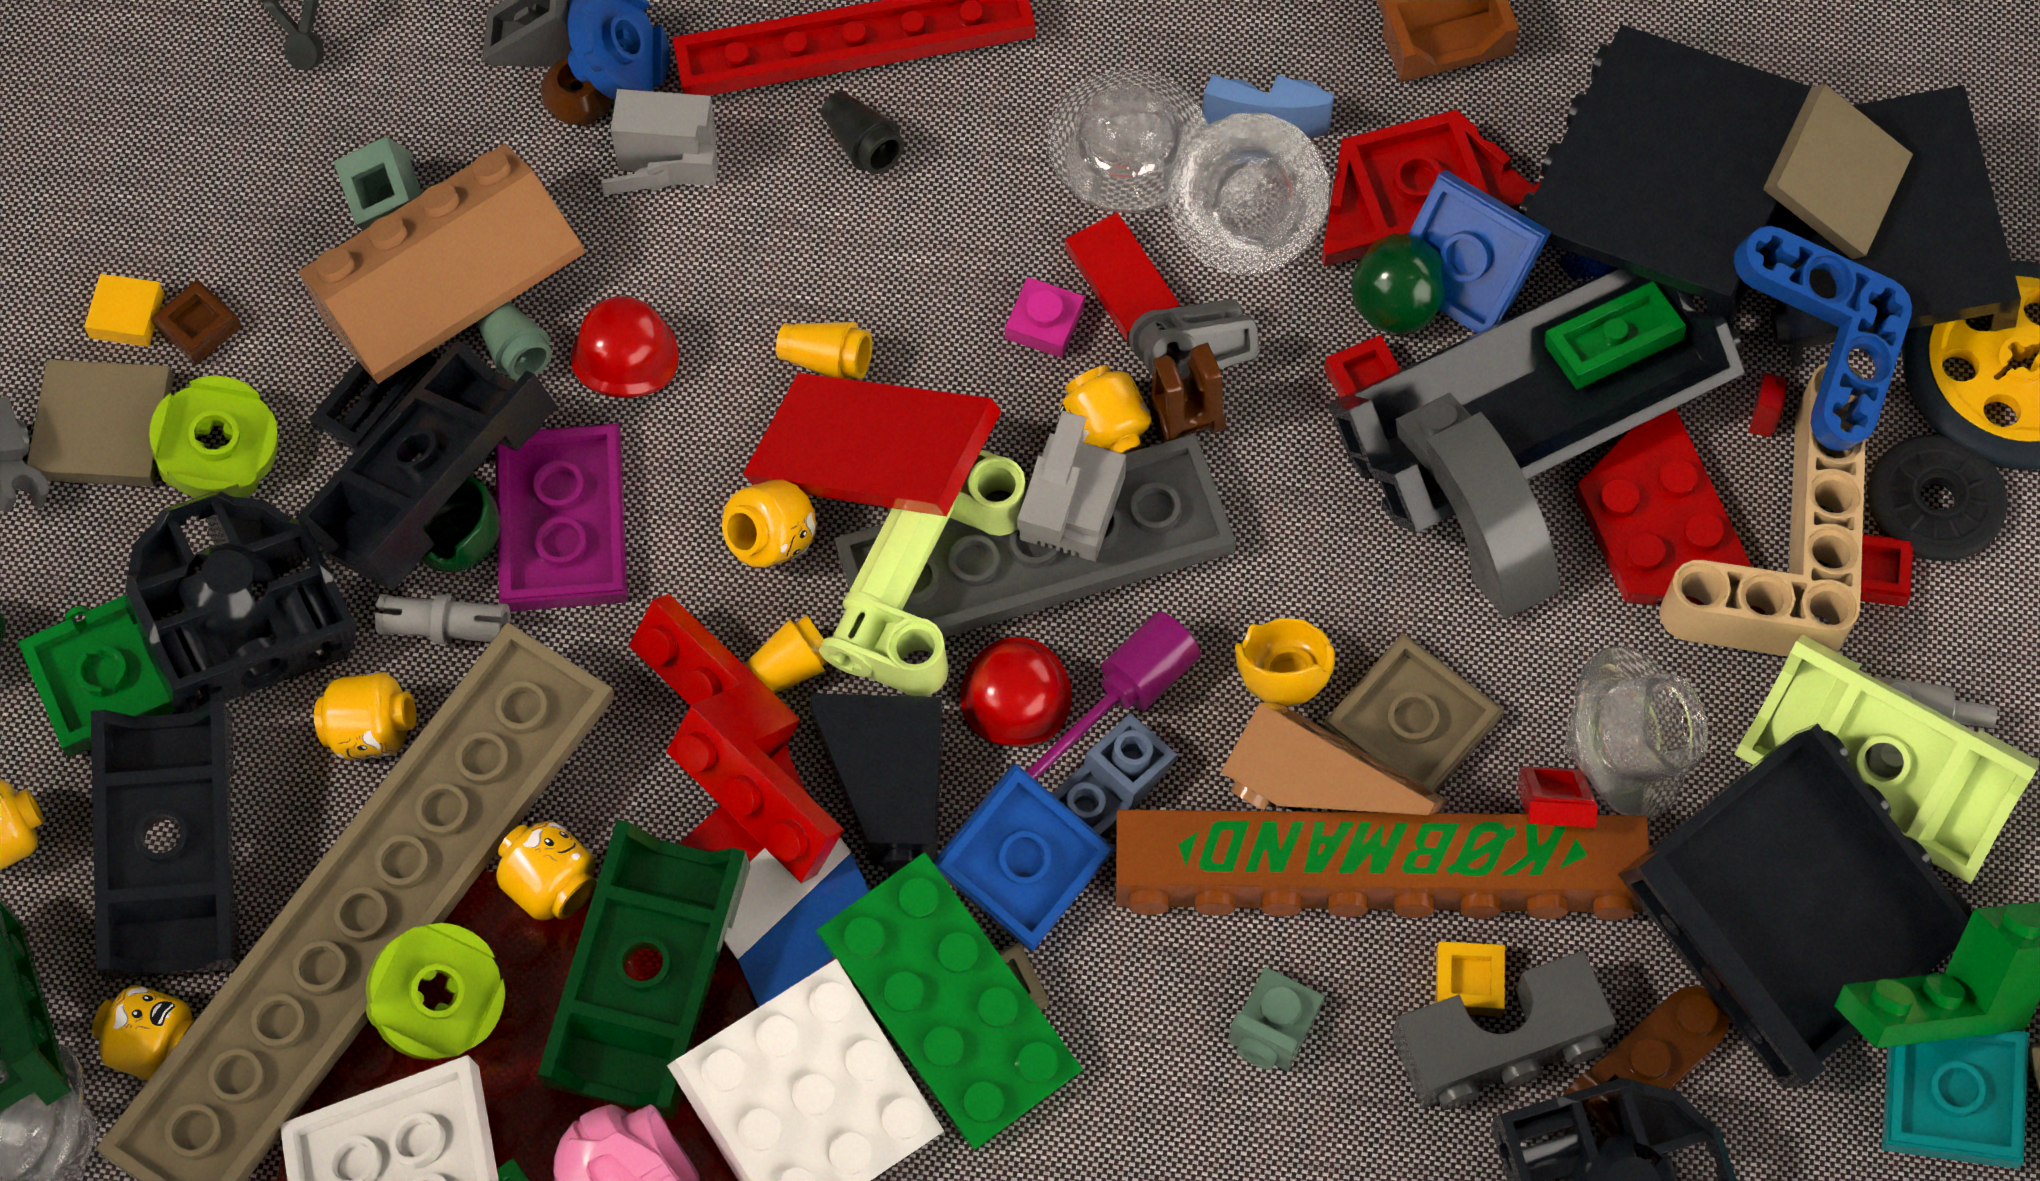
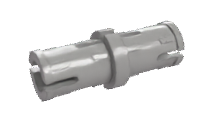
M381 594L376 607L378 609H385V614L375 613V628L379 635L398 634L431 637V641L434 644L449 645L452 639L492 642L501 631L502 625H505L507 622L510 623V608L508 604L499 603V605L457 602L452 595L437 594L434 600L394 597L388 594Z

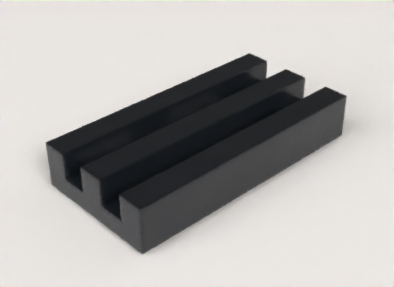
M426 353L416 359L413 364L410 363L380 383L373 379L363 391L362 398L339 423L334 419L371 377L357 361L311 415L309 420L312 427L322 434L326 432L334 442L340 446L346 445L350 448L351 453L354 454L436 364L435 358ZM380 402V404L375 408V410L370 414V416L365 420V422L360 426V428L354 433L358 426L364 421V419L369 415V413L374 409V407Z

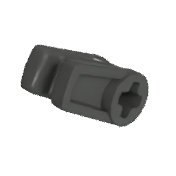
M1236 299L1163 310H1151L1142 314L1134 322L1129 333V343L1132 351L1145 363L1146 369L1151 375L1153 372V359L1167 355L1174 360L1182 380L1190 373L1187 360L1191 358V350L1195 346L1208 342L1219 369L1252 360L1259 353V336L1256 323L1251 316L1243 315L1242 307ZM1160 324L1164 331H1161L1157 325Z

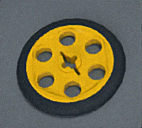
M2011 261L2021 295L2016 327L1992 332L1990 330L1978 331L1972 329L1962 319L1907 329L1902 344L1903 374L1915 405L1938 434L1951 438L1961 446L1987 458L1994 465L2009 469L2040 470V325L2031 322L2024 311L2026 305L2040 303V264L2032 261ZM2038 352L2030 370L2024 366L2016 370L2012 368L2003 376L2011 358L2017 362L2025 358L2029 360ZM1953 357L1962 358L1973 366L1975 377L1968 381H1956L1945 373L1942 362ZM1993 402L2004 403L2015 412L2017 422L2011 426H1997L1991 423L1985 416L1984 406Z

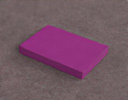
M619 423L538 429L518 451L498 443L495 447L496 504L501 531L497 538L499 603L508 604L510 612L628 603L622 436Z

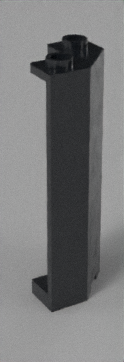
M1615 267L1328 404L1349 460L1363 479L1372 474L1380 482L1386 497L1382 499V508L1394 525L1418 533L1455 515V512L1433 476L1398 437L1397 418L1451 392L1471 416L1479 412L1485 415L1509 448L1527 480L1745 374L1739 354L1742 353V343L1736 329L1721 315L1697 312L1690 293L1654 281L1686 324L1684 340L1576 390L1545 347V334L1547 330L1653 281Z

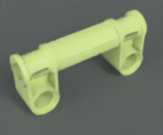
M981 450L947 517L892 508L850 591L843 600L842 605L846 611L832 638L823 639L819 647L821 656L827 662L846 673L867 677L900 690L907 695L928 696L938 691L946 682L949 672L943 634L937 625L928 619L917 617L902 610L949 518L983 530L991 535L1002 536L1017 530V518L1026 496L1024 473L1019 465L1009 458ZM1001 490L1012 494L1004 501L994 502L985 499L988 494L994 491ZM923 650L932 654L927 661L920 664H909L903 661L905 656L913 651Z

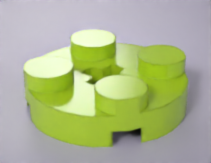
M224 376L200 377L189 381L190 387L180 390L173 397L172 392H170L156 407L149 429L152 455L162 480L167 485L175 487L177 490L192 497H199L218 491L233 497L244 498L250 496L256 491L259 481L271 470L278 452L277 423L272 411L270 412L268 406L260 400V394L250 385ZM213 426L223 427L224 437L230 441L227 445L220 446L219 449L205 448V443L196 440L198 435H209Z
M435 923L411 928L389 941L380 950L371 965L366 981L367 1017L371 1024L378 1029L382 1038L390 1046L405 1055L421 1060H436L459 1056L484 1041L495 1028L501 1016L505 1001V988L503 979H500L499 968L493 960L495 956L484 940L475 933L458 925ZM439 973L447 978L444 989L453 994L452 1001L449 1005L438 1003L433 1010H430L423 1005L424 995L418 991V985L420 980L431 981Z

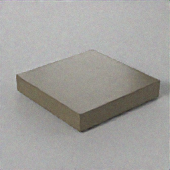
M1824 83L1811 87L1763 190L1848 257L1856 259L1867 255L1913 154Z
M47 360L27 465L40 471L47 481L155 487L158 466L151 451L149 429L156 407L171 392L174 375L170 367Z
M1402 633L1325 719L1322 727L1437 793L1502 719L1504 709Z

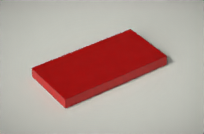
M798 373L745 468L743 475L752 485L769 480H786L797 485L806 495L947 517L994 427L1001 409L992 398Z

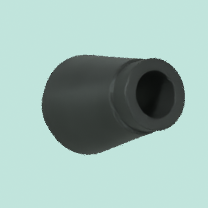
M845 91L832 94L824 102L821 108V117L827 123L856 169L861 171L867 170L870 174H881L890 169L899 160L904 150V140L900 136V128L895 122L856 98L851 97Z

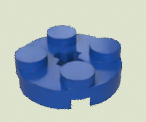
M647 0L568 1V35L572 48L568 54V64L571 72L579 81L583 83L591 82L597 90L613 100L616 99L617 89L651 91L654 87L664 82L670 66L669 43L662 24L652 27L650 19L643 11L651 7Z

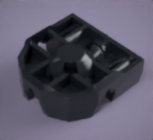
M218 491L163 509L155 522L132 545L125 589L126 609L133 624H137L143 645L176 714L190 713L210 701L227 702L348 658L355 642L356 623L308 526L300 519L291 518L266 500L233 497ZM194 515L197 516L198 520L207 518L209 535L214 543L213 546H209L196 554H193L181 529V526L187 524V518ZM304 558H309V569L275 580V575L301 567ZM202 565L201 572L194 575V569ZM255 582L261 583L266 588V593L258 603L255 602L249 593L252 583ZM184 607L182 613L157 622L153 620L154 617ZM272 632V634H273L274 637H268V636H269V634ZM321 648L323 654L318 656L316 651H319ZM198 688L202 695V697L199 699H197L196 694H198Z
M1616 1079L1506 1112L1494 1117L1490 1126L1507 1181H1551L1563 1177V1181H1678L1676 1171L1667 1153L1702 1142H1706L1709 1154L1714 1156L1717 1165L1714 1169L1718 1181H1737L1721 1131L1713 1122L1704 1117L1678 1091L1645 1084L1633 1079ZM1601 1095H1607L1620 1134H1614L1615 1136L1607 1139L1600 1138L1594 1142L1582 1102ZM1562 1130L1566 1131L1567 1135L1521 1149V1142ZM1635 1152L1639 1154L1643 1159L1635 1157ZM1655 1157L1657 1162L1653 1166L1646 1161V1159Z

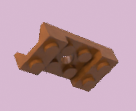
M1376 0L1384 20L1382 35L1400 83L1513 55L1515 52L1519 26L1508 0Z

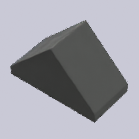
M504 0L487 11L482 61L491 66L551 67L558 60L567 57L572 50L568 35L569 0Z

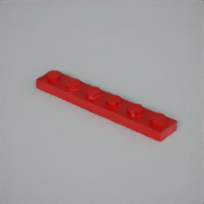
M881 0L672 37L683 94L706 96L1036 38L1035 21L1030 0Z

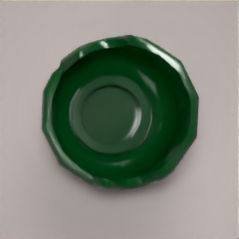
M1394 233L1375 240L1357 264L1352 276L1351 292L1356 310L1378 331L1407 335L1423 330L1435 318L1436 313L1441 309L1446 290L1443 287L1441 275L1442 257L1438 251L1418 236Z
M472 475L461 484L446 501L444 507L423 527L424 531L434 542V545L420 561L436 571L458 572L473 567L492 552L501 531L497 504L486 486Z

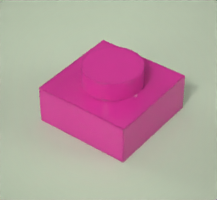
M1027 277L1005 326V339L1063 358L1084 310L1085 296Z

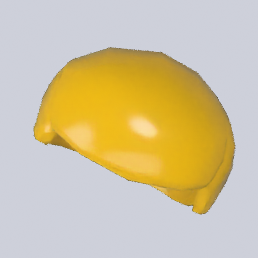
M1278 618L1262 625L1253 623L1248 627L1243 642L1235 644L1237 668L1247 690L1266 703L1278 702L1284 706L1292 707L1308 702L1327 685L1335 665L1334 647L1325 633L1304 619Z

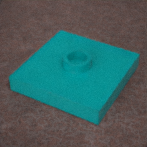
M2013 1031L1887 1047L1881 1150L2019 1169L2024 1163L2029 1033Z

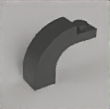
M1449 392L1397 418L1398 437L1439 484L1459 520L1468 547L1472 581L1505 620L1559 593L1560 585L1556 557L1541 510L1517 461L1485 415L1479 412L1471 416L1452 393Z

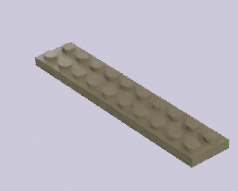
M507 622L95 1149L100 1155L137 1181H246L281 1136V1125L295 1118L369 1021L366 1012V981L377 954L389 941L411 928L443 923L498 852L504 838L521 822L614 700L615 696L612 687Z

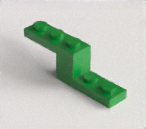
M2040 902L2011 903L2004 906L1975 908L1945 973L1844 984L1834 1006L1875 1048L2026 1030L2040 1001Z

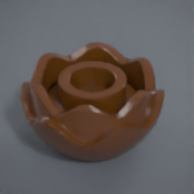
M568 56L558 60L550 67L541 85V99L544 107L550 110L559 121L566 124H592L599 117L606 115L611 108L613 99L602 94L591 82L583 83L573 75L568 64ZM577 86H583V88L580 90L573 89Z

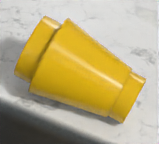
M856 322L784 323L777 336L776 354L780 360L789 361L827 377L862 379L866 375L871 361L872 335L869 330L859 329Z
M808 615L795 623L789 619L746 661L745 666L776 694L826 672L823 665L828 662L819 652L823 637Z

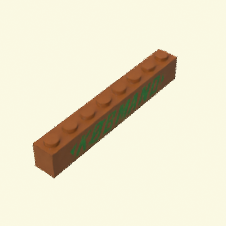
M1117 810L1115 907H1129L1131 912L1141 915L1162 914L1167 912L1169 907H1195L1198 913L1209 916L1231 914L1235 911V908H1262L1263 913L1278 917L1296 915L1302 909H1328V912L1334 916L1357 917L1366 914L1368 909L1394 910L1396 915L1406 918L1427 917L1432 915L1434 910H1461L1463 916L1474 919L1492 918L1498 916L1501 911H1527L1528 916L1545 920L1561 918L1567 915L1568 912H1594V916L1599 919L1622 920L1633 916L1634 912H1642L1644 909L1618 874L1649 850L1647 815H1597L1596 828L1529 824L1526 814L1433 813L1430 815L1386 812Z

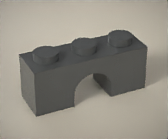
M1585 951L1574 953L1521 973L1515 995L1523 1011L1525 1024L1513 1032L1495 1034L1478 1027L1469 1017L1460 994L1397 1016L1392 1039L1421 1109L1439 1103L1443 1110L1455 1109L1480 1096L1479 1089L1503 1081L1507 1088L1516 1087L1540 1076L1543 1072L1542 1066L1564 1058L1568 1065H1576L1591 1060L1604 1052L1605 1047L1603 1044L1608 1043L1616 1021Z

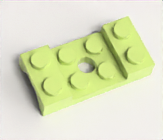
M1802 634L1795 642L1780 675L1734 755L1754 765L1792 733L1818 723L1823 730L1833 733L1845 745L1850 755L1848 763L1861 780L1874 786L1886 798L1891 808L1889 816L1902 833L1921 844L1929 854L1933 864L1972 884L2018 799L2034 776L2040 761L1981 729L1978 733L1859 670L1860 664ZM1877 743L1894 745L1903 756L1904 765L1902 771L1892 777L1876 775L1867 765V750Z

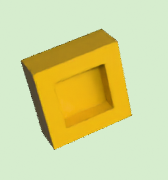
M100 274L84 326L89 338L150 347L155 329L151 318L160 311L165 295L160 282Z
M1438 941L1436 949L1435 1003L1460 994L1468 1015L1502 1017L1505 1009V945Z

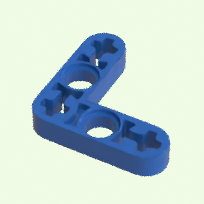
M1774 226L1760 227L1737 247L1734 254L1736 272L1742 281L1750 287L1839 327L1811 412L1810 424L1817 440L1828 449L1835 451L1850 450L1869 437L1877 425L1912 314L1910 296L1902 285L1891 278L1782 228ZM1762 247H1766L1771 251L1769 260L1776 264L1770 270L1762 266L1764 256L1758 252ZM1795 261H1799L1800 265L1796 270L1789 267ZM1819 269L1831 275L1836 284V295L1834 298H1823L1814 292L1809 281L1811 270ZM1878 298L1883 302L1881 311L1888 315V317L1876 325L1873 334L1864 332L1873 326L1877 308L1870 304V302ZM1850 350H1862L1871 357L1875 366L1872 379H1863L1853 373L1848 363ZM1850 395L1859 396L1850 403L1846 414V421L1854 426L1844 431L1840 428L1841 418L1834 414V412L1846 405Z

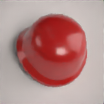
M615 296L600 301L589 310L580 326L579 334L576 337L571 352V365L578 381L588 389L609 397L632 398L659 391L674 378L679 363V349L670 327L646 302L631 296Z
M1024 637L1000 639L979 652L966 670L960 689L962 714L971 730L988 742L1004 746H1033L1051 739L1066 723L1072 704L1070 679L1060 659L1042 643Z

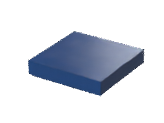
M1445 170L1438 174L1408 235L1418 236L1438 251L1442 257L1441 275L1446 293L1439 311L1474 332L1479 333L1506 319L1551 231Z
M1012 764L932 862L950 885L1016 941L1020 942L1028 951H1034L1116 849L1020 766Z

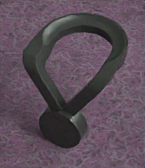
M261 0L265 9L289 34L284 45V52L288 62L298 70H308L319 65L323 60L324 46L321 39L312 32L319 0H305L299 25L279 4L281 0Z

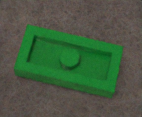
M1654 281L1547 330L1545 334V347L1576 390L1684 340L1686 324Z

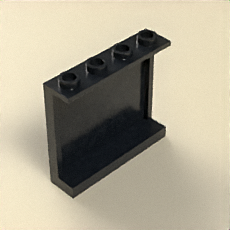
M1621 24L1611 45L1602 44L1599 48L1591 70L1593 81L1586 94L1579 92L1573 99L1566 121L1568 130L1561 144L1553 142L1550 145L1541 169V175L1544 178L1536 193L1528 192L1524 196L1518 212L1551 231L1546 243L1707 299V313L1721 315L1732 324L1750 287L1742 281L1736 272L1734 254L1739 244L1760 227H1778L1787 210L1785 206L1764 191L1763 188L1811 86ZM1762 247L1758 252L1765 256L1768 248Z
M1965 85L1853 105L1913 154L1867 255L1851 259L1789 209L1786 210L1778 228H1782L1891 278L1902 285L1909 294L1912 303V314L1907 329L1987 315L1991 332L2016 327L2021 295ZM1767 249L1762 266L1770 270L1776 264L1769 260L1771 251ZM1795 261L1789 267L1794 268L1796 270L1800 265V262ZM1811 270L1809 281L1814 292L1823 298H1834L1836 295V284L1831 275L1823 270ZM1878 298L1870 302V304L1877 308L1873 326L1864 332L1873 334L1876 325L1888 317V315L1881 311L1883 302ZM1776 299L1779 309L1771 310L1773 334L1777 346L1787 345L1792 367L1802 365L1803 348L1835 342L1839 327Z
M1818 723L1792 733L1618 874L1782 1089L1808 1085L1826 1069L1822 1061L1858 1032L1834 1006L1844 984L1926 975L1955 951L1972 915L1968 904L1957 893L1946 889L1930 869L1932 867V860L1922 845L1915 839L1905 836L1889 816L1891 808L1882 793L1874 786L1864 783L1848 763L1850 755L1841 740L1833 733L1823 730Z

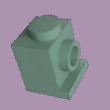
M387 136L333 161L355 225L362 230L370 227L377 219L388 216L422 195L412 166L415 161L411 151Z

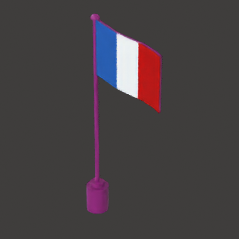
M1161 611L1155 612L1101 664V669L1105 676V679L1102 680V686L1107 695L1026 772L1037 780L1115 704L1124 709H1129L1133 706L1139 710H1147L1201 657L1199 646L1187 629L1172 616ZM786 744L771 760L807 793L793 765ZM721 805L679 843V845L708 852L736 848L747 853L751 867L732 929L727 928L723 942L738 962L758 1008L834 960L815 931L870 892L851 851L841 837H839L818 875L800 883Z

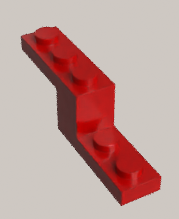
M669 593L653 599L628 646L691 706L666 752L800 883L818 875L844 829L771 760L789 742L801 719Z

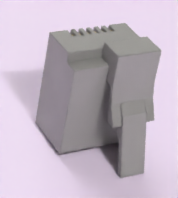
M617 89L610 131L618 169L636 172L630 175L602 179L601 185L604 196L649 188L653 192L670 185L680 184L716 186L719 165L715 146L717 133L711 96Z
M1062 410L1055 434H1049L1042 456L1038 455L1033 475L1017 518V530H1020V540L1036 545L1038 541H1041V546L1043 547L1047 543L1050 549L1054 545L1057 551L1063 548V553H1068V550H1071V555L1075 556L1076 552H1078L1080 558L1096 562L1125 479L1126 455L1080 442L1087 417Z

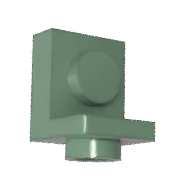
M1264 967L1242 1012H1237L1231 1023L1229 1043L1237 1046L1236 1052L1240 1057L1259 1068L1271 1070L1275 1065L1289 1072L1324 1003L1325 995Z

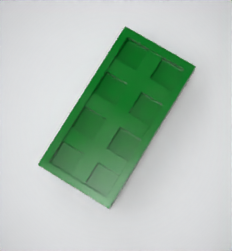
M926 852L922 853L815 931L834 960L837 959L859 995L972 1151L983 1145L1083 1070Z

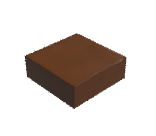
M198 279L151 318L155 328L194 365H198L242 327L238 316Z

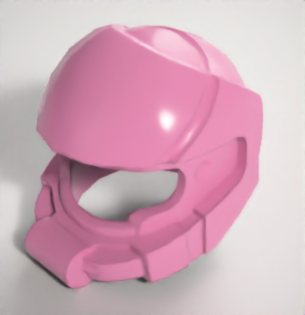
M610 1104L581 1115L580 1121H574L561 1137L554 1157V1181H700V1175L675 1136L672 1135L659 1111L653 1105L645 1106L629 1114L622 1108Z

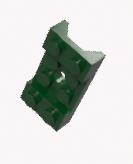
M617 819L537 1073L545 1087L633 1110L653 1105L662 1117L675 1120L683 1090L667 1065L692 1050L691 1048L727 928L732 929L751 867L746 851L729 848L708 852L659 840L634 824ZM652 949L663 957V964L659 973L646 981H637L630 978L625 970L629 957L638 950Z

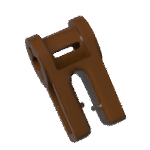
M1208 342L1195 346L1191 350V358L1187 360L1190 373L1183 380L1174 360L1170 356L1165 355L1153 359L1152 391L1148 401L1152 421L1161 443L1205 429H1209L1211 433H1217L1226 429V418L1223 409L1222 375Z

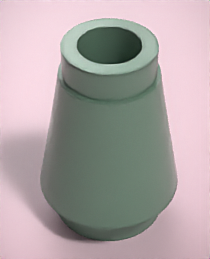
M509 301L476 322L493 362L500 373L518 380L526 370L538 375L550 362L552 350L549 346L550 338L548 333Z

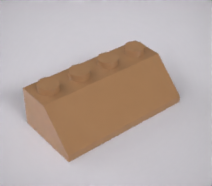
M504 143L493 151L482 154L472 164L443 182L427 188L422 195L388 216L377 219L370 227L338 247L325 251L317 260L297 272L324 324L377 383H380L586 252L534 171Z

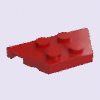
M1457 109L1344 138L1341 140L1321 260L1324 267L1360 258L1364 256L1375 240L1394 233L1408 235L1438 174L1445 170L1517 212L1524 196L1528 192L1536 193L1540 183L1537 182L1532 186L1510 166L1512 158L1495 143L1483 139L1478 133L1477 127Z
M1675 408L1632 428L1577 484L1574 495L1624 602L1648 605L1661 603L1675 572L1682 564L1692 560H1707L1752 567ZM1685 596L1686 599L1694 604L1704 605L1697 598ZM1750 606L1751 609L1759 614L1765 613L1759 607Z

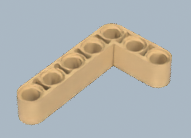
M1827 363L1820 365L1814 371L1798 404L1795 415L1789 573L1707 560H1692L1682 564L1675 572L1659 610L1662 625L1675 638L1689 642L1789 656L1795 642L1804 634L1838 652L1857 621L1861 597L1866 439L1850 450L1835 451L1822 445L1813 434L1810 424L1811 412ZM1849 365L1854 374L1864 379L1857 369ZM1850 395L1846 405L1834 412V414L1841 418L1840 428L1844 431L1854 426L1846 421V414L1850 403L1859 396ZM1823 452L1829 453V454H1831L1832 456H1834L1835 458L1829 457V456H1827L1826 454H1824ZM1819 505L1828 507L1835 513L1825 511ZM1817 560L1827 562L1833 568L1825 567L1817 562ZM1685 596L1697 598L1704 605L1694 604L1686 599ZM1750 606L1759 607L1767 612L1768 615L1759 614L1751 609ZM1814 615L1824 617L1832 625L1821 623Z

